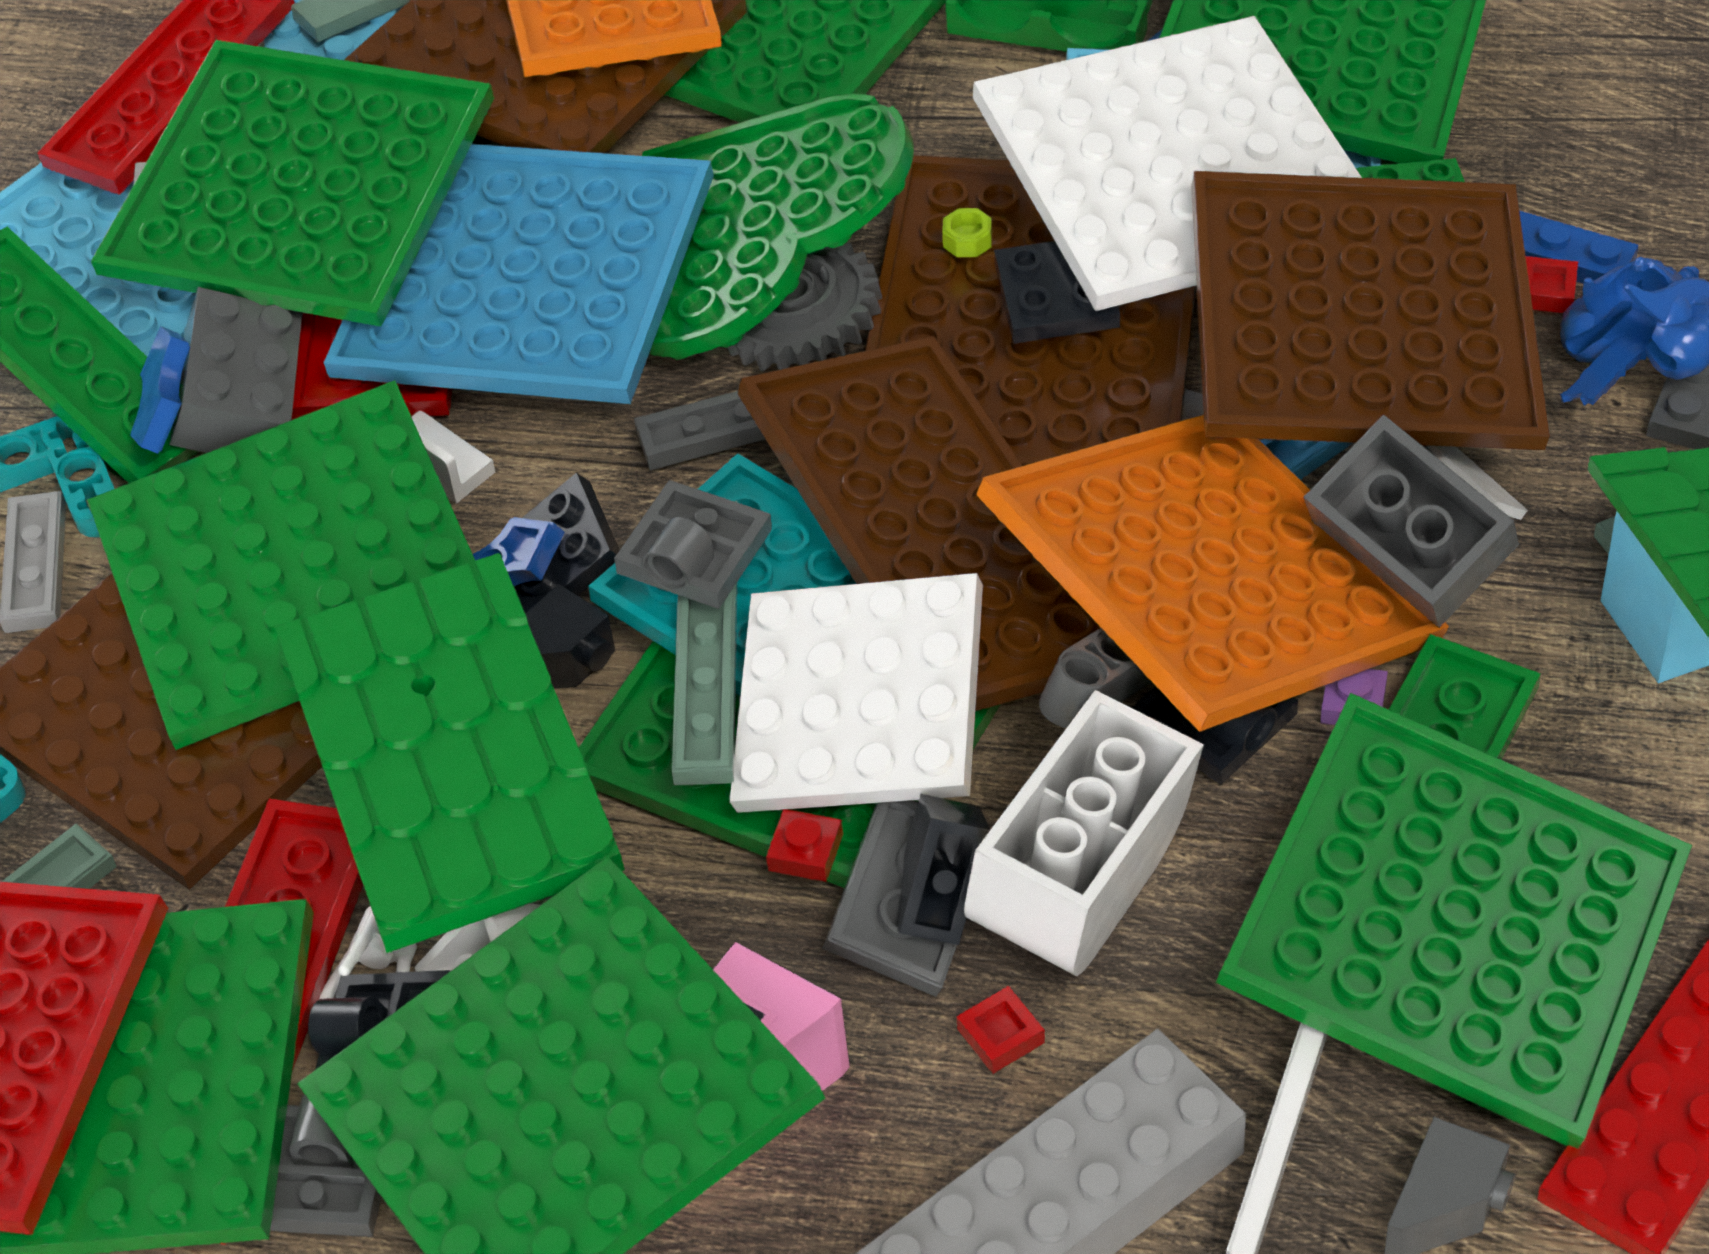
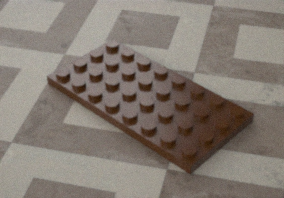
M934 336L741 378L738 396L856 584L978 574L983 584L975 711L1042 693L1061 653L1101 628L976 495L983 477L1018 468L1022 464Z

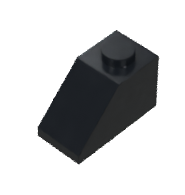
M560 584L553 588L525 614L554 689L577 687L592 672L602 669L616 651L609 616Z
M920 794L905 848L898 920L899 933L959 945L966 922L964 906L975 850L991 830L979 806Z

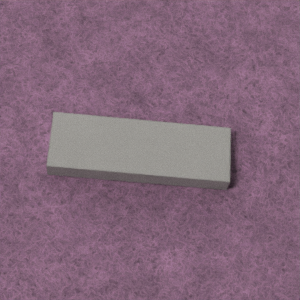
M62 491L8 498L0 606V623L4 633L47 628L61 615L66 501Z

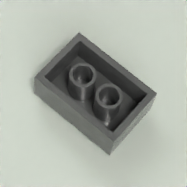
M201 287L197 288L184 331V339L189 343L190 350L181 374L179 386L181 406L172 425L170 445L208 453L291 421L302 312L286 310L276 305L264 306L244 297Z
M1385 415L1304 496L1311 519L1317 526L1439 628L1519 546L1513 519Z

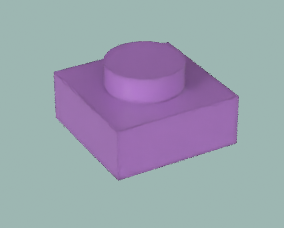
M1368 669L1325 685L1320 723L1335 725L1350 693L1383 707L1388 671Z

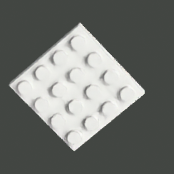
M978 574L751 594L734 755V782L731 784L730 803L737 813L919 800L920 794L939 798L970 796L983 584Z

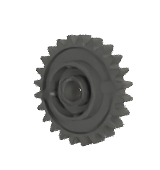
M847 243L840 248L825 247L808 253L799 276L798 287L791 294L787 295L771 314L746 332L737 344L727 347L730 355L735 356L739 354L742 364L745 366L756 360L759 370L762 372L773 363H777L778 369L781 370L788 368L793 363L799 366L808 364L810 360H826L827 354L831 352L840 356L846 355L843 345L847 342L860 344L862 339L859 330L873 329L874 324L871 316L881 313L878 300L882 299V293L873 263L868 264L864 252L855 254L851 243Z

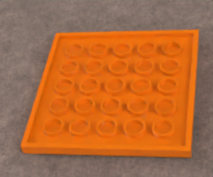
M1204 415L983 477L976 494L1199 732L1419 651L1423 648L1430 634L1443 638L1449 628L1446 622L1440 628L1437 627L1312 521L1304 500V496L1310 489L1259 439L1205 437Z

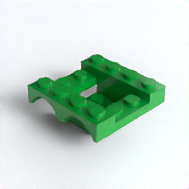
M947 0V34L1060 50L1063 52H1067V48L1112 50L1144 41L1147 33V15L1153 0Z

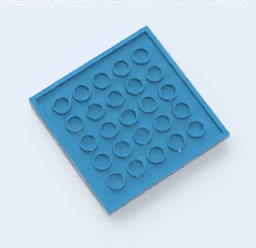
M471 144L382 327L342 320L324 361L328 376L330 378L386 383L395 380L397 384L631 404L714 177L711 161Z

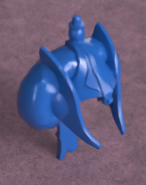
M1638 257L1635 261L1625 266L1616 267L1594 281L1592 278H1585L1583 296L1568 306L1563 313L1560 325V338L1562 346L1569 356L1579 362L1591 363V365L1581 373L1580 378L1568 390L1560 394L1561 401L1564 403L1580 398L1584 406L1588 403L1594 405L1617 382L1619 377L1626 376V371L1633 368L1639 360H1645L1646 357H1648L1653 367L1659 373L1675 380L1690 378L1705 370L1709 366V281L1699 278L1698 268L1688 266L1676 272L1672 267L1665 266L1659 260Z

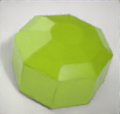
M958 208L943 218V247L956 257H978L991 248L992 218L978 208Z

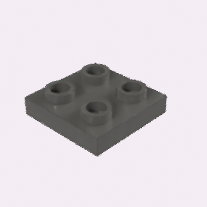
M669 480L615 556L616 572L628 578L719 609L771 532V514Z
M303 1095L300 1106L287 1105L270 1231L373 1237L382 1197L310 1101Z

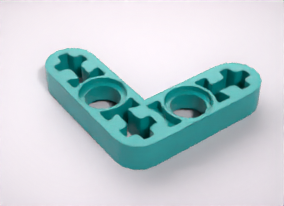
M58 416L0 436V492L55 473L76 528L87 537H100L87 499L114 489L102 458ZM72 437L77 449L67 452L63 440ZM14 453H29V456L18 464L9 465L4 463ZM89 468L95 470L85 480H69L70 476L80 469Z

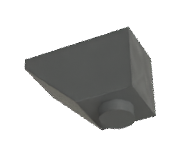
M1434 1117L1388 1223L1384 1254H1420L1482 1232L1492 1208L1504 1211L1515 1182L1516 1174L1506 1171L1510 1144Z

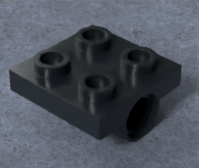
M1055 241L994 250L995 268L1013 344L1120 328V311L1118 306L1095 311Z
M578 473L571 476L522 517L525 519L554 522L565 532L542 581H528L514 586L525 614L558 584L579 596L615 563L614 558L620 551L590 481Z
M1157 686L1140 699L1132 709L1204 744L1197 769L1222 785L1297 715L1298 699L1295 697L1289 698L1200 732L1182 715Z
M450 970L341 975L335 998L319 999L313 1005L308 1022L309 1037L312 1046L319 1054L315 1070L444 977Z

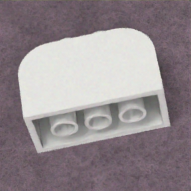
M1095 690L975 850L964 906L965 917L1075 976L1080 975L1097 955L1169 847L1185 812L1204 744Z

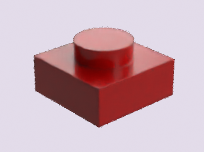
M1526 256L1533 310L1564 313L1567 307L1574 302L1578 261Z
M783 809L766 856L768 871L827 882L843 836L842 820Z
M1009 986L956 1016L957 1030L992 1074L1045 1043L1044 1028Z

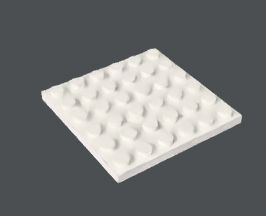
M1255 16L974 82L973 99L1095 311L1197 285L1191 191L1194 171L1362 178Z

